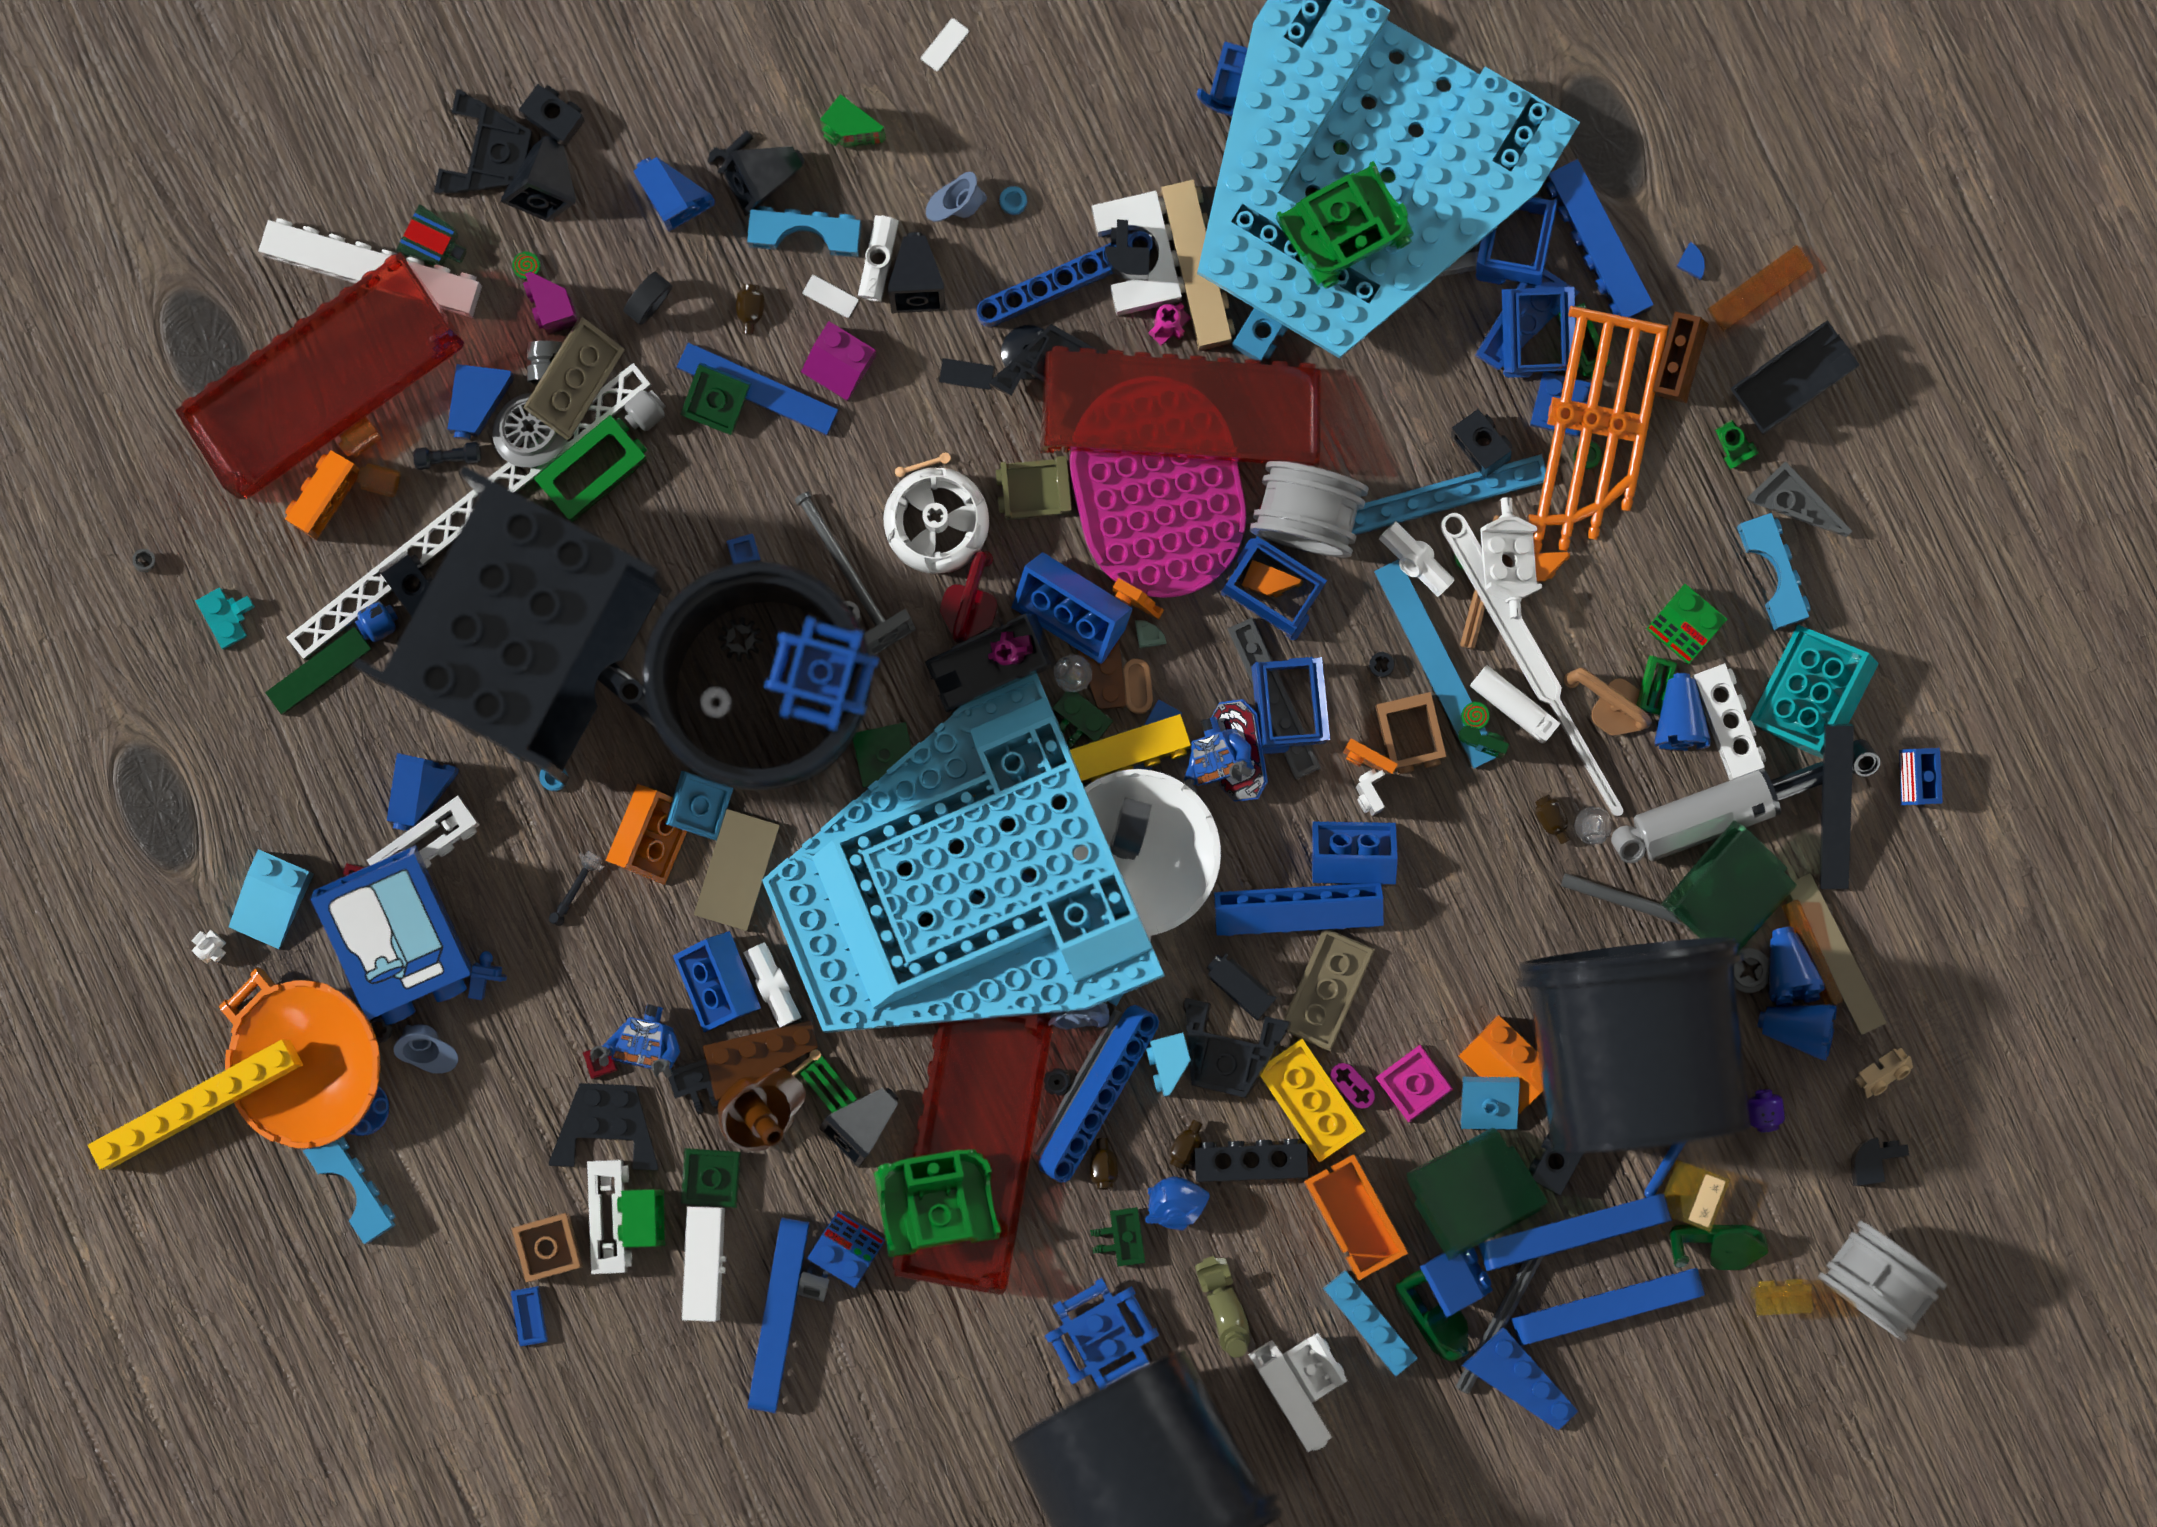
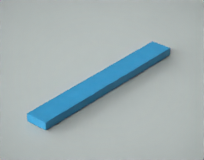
M1540 454L1504 464L1485 479L1480 472H1475L1367 502L1363 509L1357 510L1352 533L1354 535L1391 526L1395 521L1402 523L1543 484L1546 473L1543 456Z
M1400 559L1374 571L1459 738L1458 732L1464 726L1461 721L1462 710L1472 701L1408 575L1400 568ZM1485 727L1479 730L1481 735H1488ZM1462 741L1460 742L1473 769L1496 758L1477 751L1474 747L1466 745Z

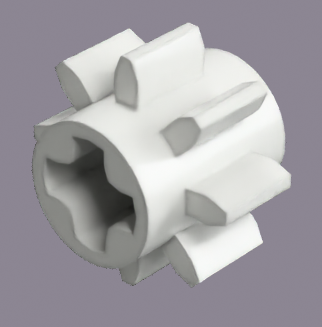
M211 929L207 934L200 931L192 939V942L196 944L192 952L206 964L211 960L218 963L226 954L222 949L226 942Z

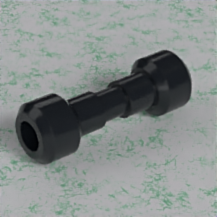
M469 442L461 448H452V450L430 451L427 447L416 448L413 451L414 465L418 470L429 469L433 464H442L448 461H465L468 465L479 464L482 460L481 447L477 442Z

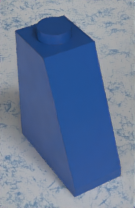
M456 364L448 430L454 434V438L470 440L471 436L478 437L512 384L514 380L512 371Z

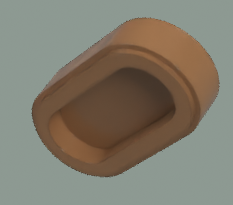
M1132 659L1123 668L1126 707L1134 714H1144L1150 710L1153 703L1150 667L1142 659Z

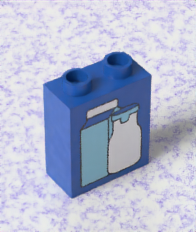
M416 845L313 890L311 901L368 1020L381 1015L385 1025H390L416 1012L412 1000L432 992L436 1002H442L457 996L467 989L463 978L471 974L470 960Z

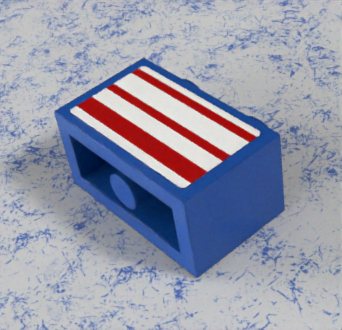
M1940 748L1899 750L1901 805L1942 804Z

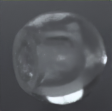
M1069 654L1060 658L1056 663L1054 678L1058 686L1066 692L1077 693L1086 689L1091 682L1092 668L1089 662L1081 655Z
M1589 806L1578 813L1574 828L1577 836L1584 843L1596 845L1608 839L1612 832L1613 823L1610 815L1604 809L1597 806Z

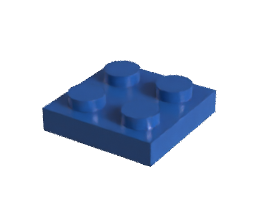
M1543 371L1530 426L1554 432L1555 426L1547 424L1548 411L1552 397L1561 398L1565 376ZM1576 379L1571 401L1587 404L1591 383ZM1566 428L1565 435L1580 438L1581 431Z

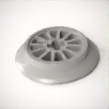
M532 393L522 394L509 401L498 413L493 426V441L496 450L507 462L519 467H537L551 461L562 451L567 442L565 438L531 413L528 416L526 415L523 407ZM520 411L523 416L522 419L516 416ZM514 419L518 424H510V422ZM528 424L535 429L532 433L526 428ZM543 432H550L547 437L542 434ZM538 438L544 440L540 445L537 441ZM533 441L535 447L530 448L531 442Z

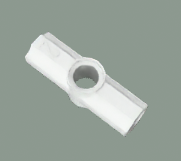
M875 216L869 247L866 251V261L858 297L881 302L888 269L891 265V255L899 220L887 216ZM875 253H883L886 259L882 264L878 265L872 263L871 257Z
M1396 521L1380 536L1379 540L1400 559L1399 566L1402 571L1408 576L1418 577L1437 597L1454 582V578L1434 559L1433 549L1423 541H1416Z
M766 943L759 944L744 952L755 975V983L764 1001L768 1002L779 1027H784L802 1018L789 992L790 987L781 969L777 968Z

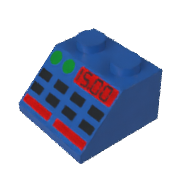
M837 1211L807 1259L856 1288L884 1244L885 1239L842 1212Z

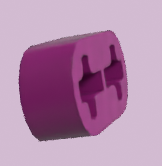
M1341 1063L1333 1067L1330 1073L1332 1083L1353 1106L1364 1109L1374 1102L1375 1095L1373 1089L1352 1066ZM1337 1069L1342 1071L1349 1070L1348 1078L1353 1083L1351 1086L1345 1081L1337 1082ZM1354 1086L1360 1091L1366 1089L1369 1092L1366 1096L1369 1101L1366 1104L1363 1101L1359 1103L1355 1101L1357 1094L1352 1090Z

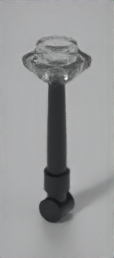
M587 851L585 855L581 852L579 853L583 869L564 900L558 905L556 913L554 912L549 916V921L557 926H561L564 923L565 919L563 916L570 909L569 906L588 872L598 869L602 870L604 867L600 864L602 858L590 851Z

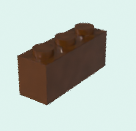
M1675 311L1653 387V392L1659 397L1687 403L1709 326L1701 317Z

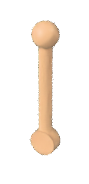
M945 452L940 457L906 468L897 467L895 474L897 477H903L908 472L937 463L947 464L950 462L951 457Z
M812 1050L810 1056L791 1073L796 1076L813 1060L817 1061L821 1057L820 1051Z

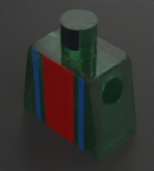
M419 204L396 252L399 256L406 259L412 257L423 261L427 265L443 266L447 258L461 263L467 249L455 243L458 233L452 226Z

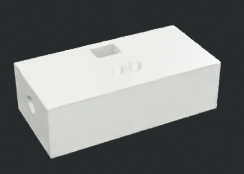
M687 1207L682 1320H720L722 1273H725V1268L722 1265L723 1262H726V1256H723L725 1208Z

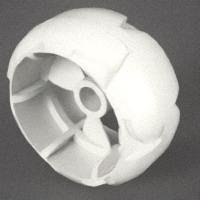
M925 468L909 474L894 487L885 505L884 529L890 547L901 561L920 572L929 574L949 573L964 567L973 560L974 554L982 549L988 535L989 513L982 493L968 477L952 469ZM930 488L933 490L944 488L954 492L963 500L965 506L955 509L948 514L942 504L934 503L933 493ZM908 503L923 512V520L926 527L912 542L906 535L903 526L904 511L907 509ZM933 513L942 514L940 515L941 522L939 523L935 520L930 522L928 519H931V514ZM948 526L966 532L963 541L954 549L944 553H934L936 533L943 532Z

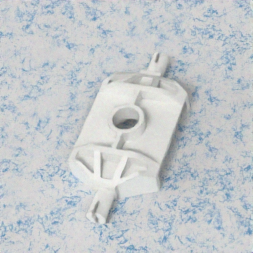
M1506 497L1500 499L1502 515L1499 519L1486 524L1480 529L1485 590L1491 596L1504 599L1506 603H1509L1510 619H1521L1520 602L1522 599L1542 588V584H1537L1533 533L1537 531V526L1519 517H1515L1513 514L1512 498ZM1502 555H1508L1512 559V567H1507L1503 564Z

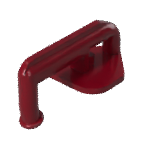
M977 551L974 554L965 586L960 584L951 585L944 592L940 613L952 633L953 640L957 643H962L993 625L997 611V601L992 594L978 590L984 567L991 565L993 562V556L988 551Z

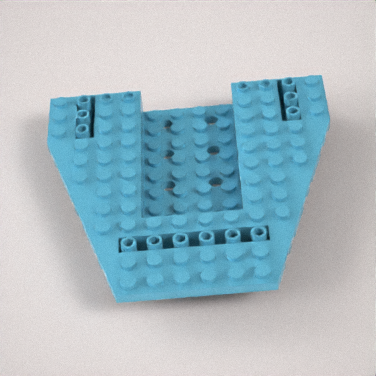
M1267 0L1253 22L1197 274L1340 359L1377 326L1386 321L1395 311L1399 310L1429 285L1432 280L1444 270H1447L1456 260L1465 255L1496 229L1499 224L1514 214L1528 200L1532 199L1539 192L1580 122L1491 69L1484 67L1479 75L1387 20L1390 10L1374 0ZM1399 52L1403 55L1404 61L1400 64H1393L1389 60V54ZM1441 79L1447 80L1451 85V89L1447 92H1441L1437 89L1436 82ZM1365 97H1371L1375 100L1376 107L1367 110L1361 105V100ZM1411 125H1419L1423 129V135L1416 138L1412 137L1408 132V128ZM1343 142L1347 145L1348 152L1344 155H1338L1334 152L1333 145ZM1374 161L1379 174L1384 170H1390L1396 176L1393 182H1384L1396 202L1399 204L1404 203L1408 213L1407 220L1414 233L1411 237L1412 242L1399 250L1396 246L1391 248L1389 245L1340 271L1341 274L1338 276L1340 281L1328 289H1325L1324 286L1317 287L1275 219L1276 214L1279 211L1284 213L1295 207L1296 203L1306 197L1305 191L1308 188L1320 190L1348 174H1356L1369 167L1370 162Z
M1037 673L960 706L952 713L953 715L948 720L938 725L934 732L924 741L919 742L890 767L884 776L878 781H874L860 797L850 802L820 829L821 831L812 839L809 838L802 844V847L790 858H786L762 879L824 1033L1087 1010L1165 976L1125 880L1116 865L1079 777V771ZM1057 796L1067 798V805L1062 810H1056L1052 806L1053 800ZM1007 818H1012L1016 821V826L1011 832L1001 830V823ZM956 840L964 842V850L960 854L950 853L949 848L952 842ZM1084 846L1089 850L1087 858L1081 861L1076 860L1073 855L1075 849ZM906 862L912 864L913 871L909 876L902 877L899 875L898 869L901 864ZM1026 869L1036 870L1037 877L1033 882L1026 883L1022 880V874ZM975 891L985 893V900L980 905H974L970 901L971 895ZM924 913H930L934 917L933 923L929 927H921L919 925V918Z

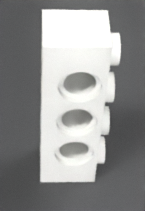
M1722 664L1693 675L1691 678L1696 680L1703 711L1729 780L1763 769V762H1766V757L1762 747H1757L1753 736H1756V730L1752 721L1746 720L1743 712L1747 709L1742 695H1737L1734 684H1737L1733 670L1731 668L1727 669L1726 664ZM1720 688L1727 693L1726 702L1720 703L1714 699L1713 693L1715 689ZM1726 714H1731L1736 718L1737 725L1735 728L1730 729L1724 725L1723 718ZM1736 740H1741L1746 744L1747 751L1745 754L1740 755L1734 751L1733 744Z

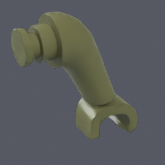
M1214 1256L1205 1258L1202 1263L1195 1266L1202 1292H1210L1206 1296L1215 1318L1220 1346L1231 1357H1241L1247 1351L1250 1342V1331L1246 1315L1233 1288L1225 1287L1233 1283L1226 1258H1215Z

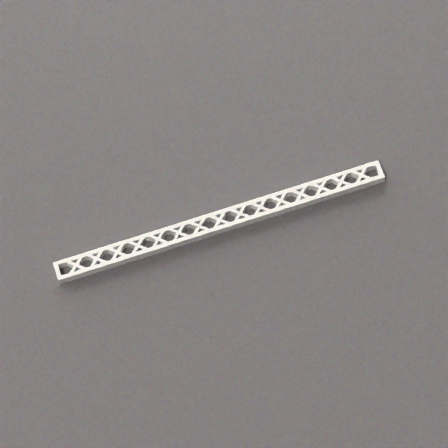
M631 364L601 388L588 409L596 411L595 421L592 424L580 422L574 432V438L566 442L562 451L554 459L538 467H531L530 473L526 476L516 475L517 466L507 462L488 479L494 482L499 478L510 479L509 490L517 493L609 415L613 417L624 408L626 402L639 391H646L651 387V384L635 364ZM632 373L642 382L635 390L624 389L625 379ZM607 393L618 394L617 404L613 407L602 406L603 396ZM545 432L543 435L547 437L550 432ZM541 438L537 439L539 445L544 441ZM534 442L531 443L530 448L535 447ZM474 490L469 492L286 638L302 658L306 660L358 618L357 614L360 610L376 601H380L393 591L389 584L385 587L387 582L382 575L375 577L380 573V568L403 552L407 551L408 553L412 547L423 548L420 562L424 566L454 543L462 527L451 526L452 515L456 512L466 513L467 520L473 508V500L478 494ZM434 530L445 531L444 541L440 544L429 543L430 533ZM369 581L380 582L379 591L375 596L364 595L365 584ZM348 598L358 599L357 610L353 613L342 612L343 603ZM326 615L336 616L335 627L332 630L321 629L322 618ZM303 633H313V645L304 650L296 639Z

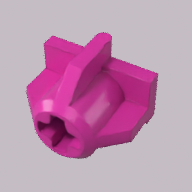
M1182 303L1177 306L1165 304L1158 309L1154 320V327L1149 331V334L1160 346L1173 335L1178 339L1183 336L1184 330L1182 327L1191 319L1184 311V305Z
M1002 632L1000 641L991 643L992 653H989L988 656L989 659H994V661L1001 665H1017L1024 660L1025 655L1034 653L1031 635L1014 638L1013 632Z

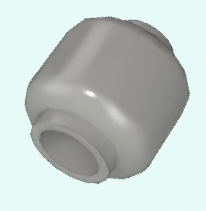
M641 390L626 402L624 407L628 414L624 418L634 429L640 427L642 430L648 431L664 418L665 413L663 409L666 406L652 390L649 393Z

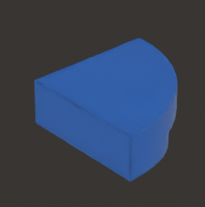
M1690 242L1676 267L1701 280L1705 269L1704 258L1699 248Z

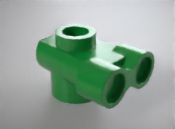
M1733 420L1715 429L1727 455L1724 459L1730 469L1759 453L1754 443L1747 441L1743 431ZM1729 431L1734 434V439L1730 442L1725 439L1726 433Z

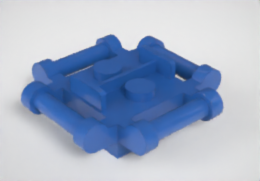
M807 617L802 637L779 633L777 641L780 644L770 680H766L764 688L785 693L780 716L786 718L794 716L827 725V729L836 731L842 709L864 715L866 709L864 702L873 670L877 668L879 659L858 653L863 631L855 629L852 632L816 622L815 618ZM813 633L849 642L850 646L849 649L811 640V636ZM791 645L797 646L788 683H781ZM857 662L863 664L853 702L845 700L854 664ZM796 696L833 706L831 715L793 705L794 698Z
M1102 1277L1094 1281L1095 1285L1063 1303L1059 1301L1053 1304L1063 1325L1044 1335L1047 1342L1052 1343L1070 1375L1067 1378L1071 1385L1091 1374L1098 1387L1101 1388L1150 1364L1140 1346L1159 1336L1157 1329L1152 1328L1134 1294L1136 1292L1133 1286L1112 1297ZM1102 1294L1104 1302L1074 1319H1070L1067 1314L1068 1312ZM1125 1301L1143 1335L1135 1338L1117 1305L1118 1303ZM1067 1332L1086 1364V1367L1081 1370L1077 1367L1061 1338ZM1131 1351L1135 1353L1137 1358L1102 1377L1099 1369Z

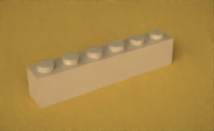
M1194 180L1161 187V195L1164 199L1166 216L1173 237L1172 241L1179 261V270L1185 286V295L1198 349L1200 351L1230 344L1232 340L1231 335H1235V328L1232 318L1227 319L1225 309L1229 308L1226 292L1221 293L1217 285L1197 274L1209 222L1207 213H1201L1199 203L1204 202L1200 186L1195 187Z

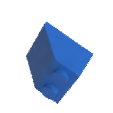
M1467 1241L1439 1254L1420 1267L1446 1317L1493 1291L1490 1277L1480 1267L1478 1255L1475 1249L1469 1246Z

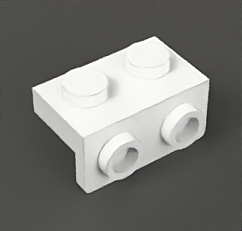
M1375 769L1368 771L1360 776V783L1356 786L1360 795L1357 801L1364 813L1370 812L1371 816L1378 814L1385 807L1373 787L1374 783L1380 781L1385 776L1383 770L1376 772Z
M1318 1333L1282 1354L1311 1403L1347 1382L1342 1366L1335 1361L1330 1353L1328 1343Z

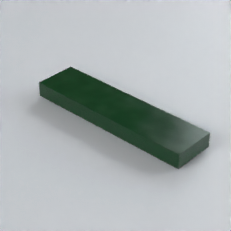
M353 627L265 693L280 714L284 715L355 663L357 658H362L372 649L356 627Z

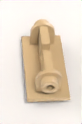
M1894 1048L1879 1059V1062L1884 1067L1883 1069L1879 1070L1876 1064L1873 1063L1858 1073L1855 1081L1861 1088L1864 1086L1867 1099L1872 1095L1877 1096L1887 1089L1888 1084L1896 1079L1901 1080L1911 1072L1913 1068L1911 1057H1907L1902 1048L1898 1050Z

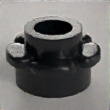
M1060 1068L1047 1072L1043 1079L1045 1083L1044 1088L1051 1095H1064L1067 1092V1088L1071 1085L1070 1076L1065 1074V1071ZM1056 1079L1060 1081L1058 1085L1054 1083Z

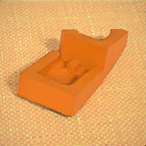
M1536 553L1537 582L1546 581L1548 578L1552 579L1558 568L1564 561L1570 558V553Z
M1252 560L1242 583V586L1249 590L1269 597L1273 595L1276 598L1295 586L1298 588L1303 585L1301 579Z

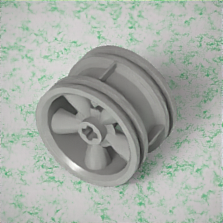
M1859 1221L1857 1227L1860 1229L1857 1234L1854 1232L1849 1234L1848 1240L1833 1260L1827 1263L1826 1266L1830 1269L1826 1275L1821 1272L1818 1278L1864 1315L1905 1342L1908 1339L1904 1334L1909 1328L1914 1331L1918 1321L1933 1301L1938 1299L1939 1296L1935 1293L1938 1288L1944 1290L1947 1284L1897 1244L1868 1224Z

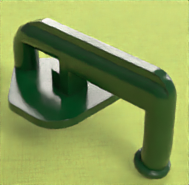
M1675 1225L1670 1230L1671 1250L1676 1268H1682L1689 1263V1257L1685 1255L1683 1243H1712L1710 1262L1718 1270H1741L1768 1254L1766 1236L1760 1230L1747 1225H1709V1227L1703 1225Z
M1422 1270L1416 1271L1396 1284L1395 1292L1432 1351L1447 1361H1455L1469 1353L1468 1323L1462 1312L1459 1310L1446 1317L1440 1304L1428 1311L1414 1289L1417 1285L1425 1281L1428 1282Z

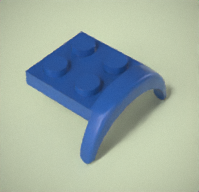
M1224 41L1210 95L1201 88L1197 90L1198 99L1206 107L1232 117L1247 47Z

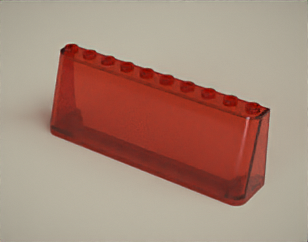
M399 252L389 256L384 261V264L377 269L365 273L361 280L353 286L342 289L333 300L318 306L313 314L298 320L294 327L286 333L275 336L269 345L251 353L249 359L240 365L231 367L222 378L207 384L202 392L184 400L175 411L222 487L236 498L243 500L255 495L456 354L464 346V341L408 259Z
M1054 346L1052 351H1048L1045 354L1040 453L1054 454V450L1061 451L1063 447V452L1069 453V451L1263 464H1267L1269 461H1283L1317 468L1320 465L1321 370L1316 369V364L1300 363L1299 367L1288 366V362L1273 361L1272 365H1262L1260 360L1255 359L1244 360V363H1233V358L1226 357L1217 358V361H1206L1205 356H1190V360L1179 359L1177 354H1162V358L1151 357V353L1135 352V356L1124 355V351L1108 350L1107 354L1096 353V349L1081 348L1080 352H1070L1068 347Z
M1031 1014L939 1023L938 1032L935 1033L932 1041L934 1055L927 1069L929 1083L928 1088L923 1093L922 1101L925 1105L923 1115L918 1120V1131L920 1133L918 1143L913 1148V1158L975 1149L977 1153L983 1154V1158L987 1159L991 1167L990 1185L992 1201L1001 1233L999 1239L971 1243V1240L917 1249L916 1253L895 1256L893 1260L894 1276L1002 1295L1006 1291L1053 1024L1048 1026L1050 1018Z

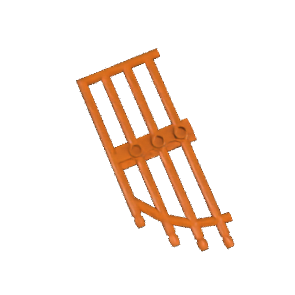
M1570 306L1568 315L1569 317L1577 318L1561 398L1552 397L1551 405L1549 406L1547 424L1555 426L1538 513L1537 515L1528 514L1527 522L1537 526V531L1533 533L1534 553H1540L1546 526L1562 525L1559 550L1567 551L1574 523L1592 516L1588 538L1597 540L1605 508L1623 494L1622 510H1631L1655 396L1653 387L1664 352L1668 325ZM1589 320L1603 323L1588 401L1585 404L1571 400L1587 321ZM1618 326L1628 328L1629 334L1614 408L1610 409L1598 406L1613 328ZM1640 331L1656 334L1640 414L1625 412L1624 409ZM1568 428L1581 431L1565 514L1548 515L1565 430ZM1592 433L1608 436L1595 502L1577 510ZM1618 439L1633 441L1628 474L1608 491Z

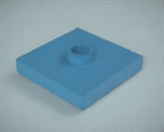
M681 771L665 824L717 841L733 787Z
M1463 1077L1461 1129H1517L1519 1077Z

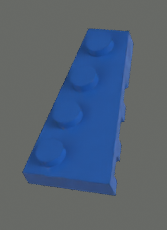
M1544 269L1542 282H1563L1565 287H1572ZM1520 282L1516 289L1535 288L1536 284ZM1575 289L1576 296L1579 293V291ZM1560 294L1519 296L1521 348L1560 312ZM1502 312L1475 353L1476 357L1496 370L1504 366Z
M1505 1328L1499 1330L1462 1365L1556 1430H1559L1579 1412Z

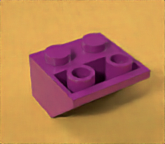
M532 272L525 273L527 281L523 282L530 302H535L536 307L532 308V313L539 329L544 328L549 335L573 327L578 318L566 289Z

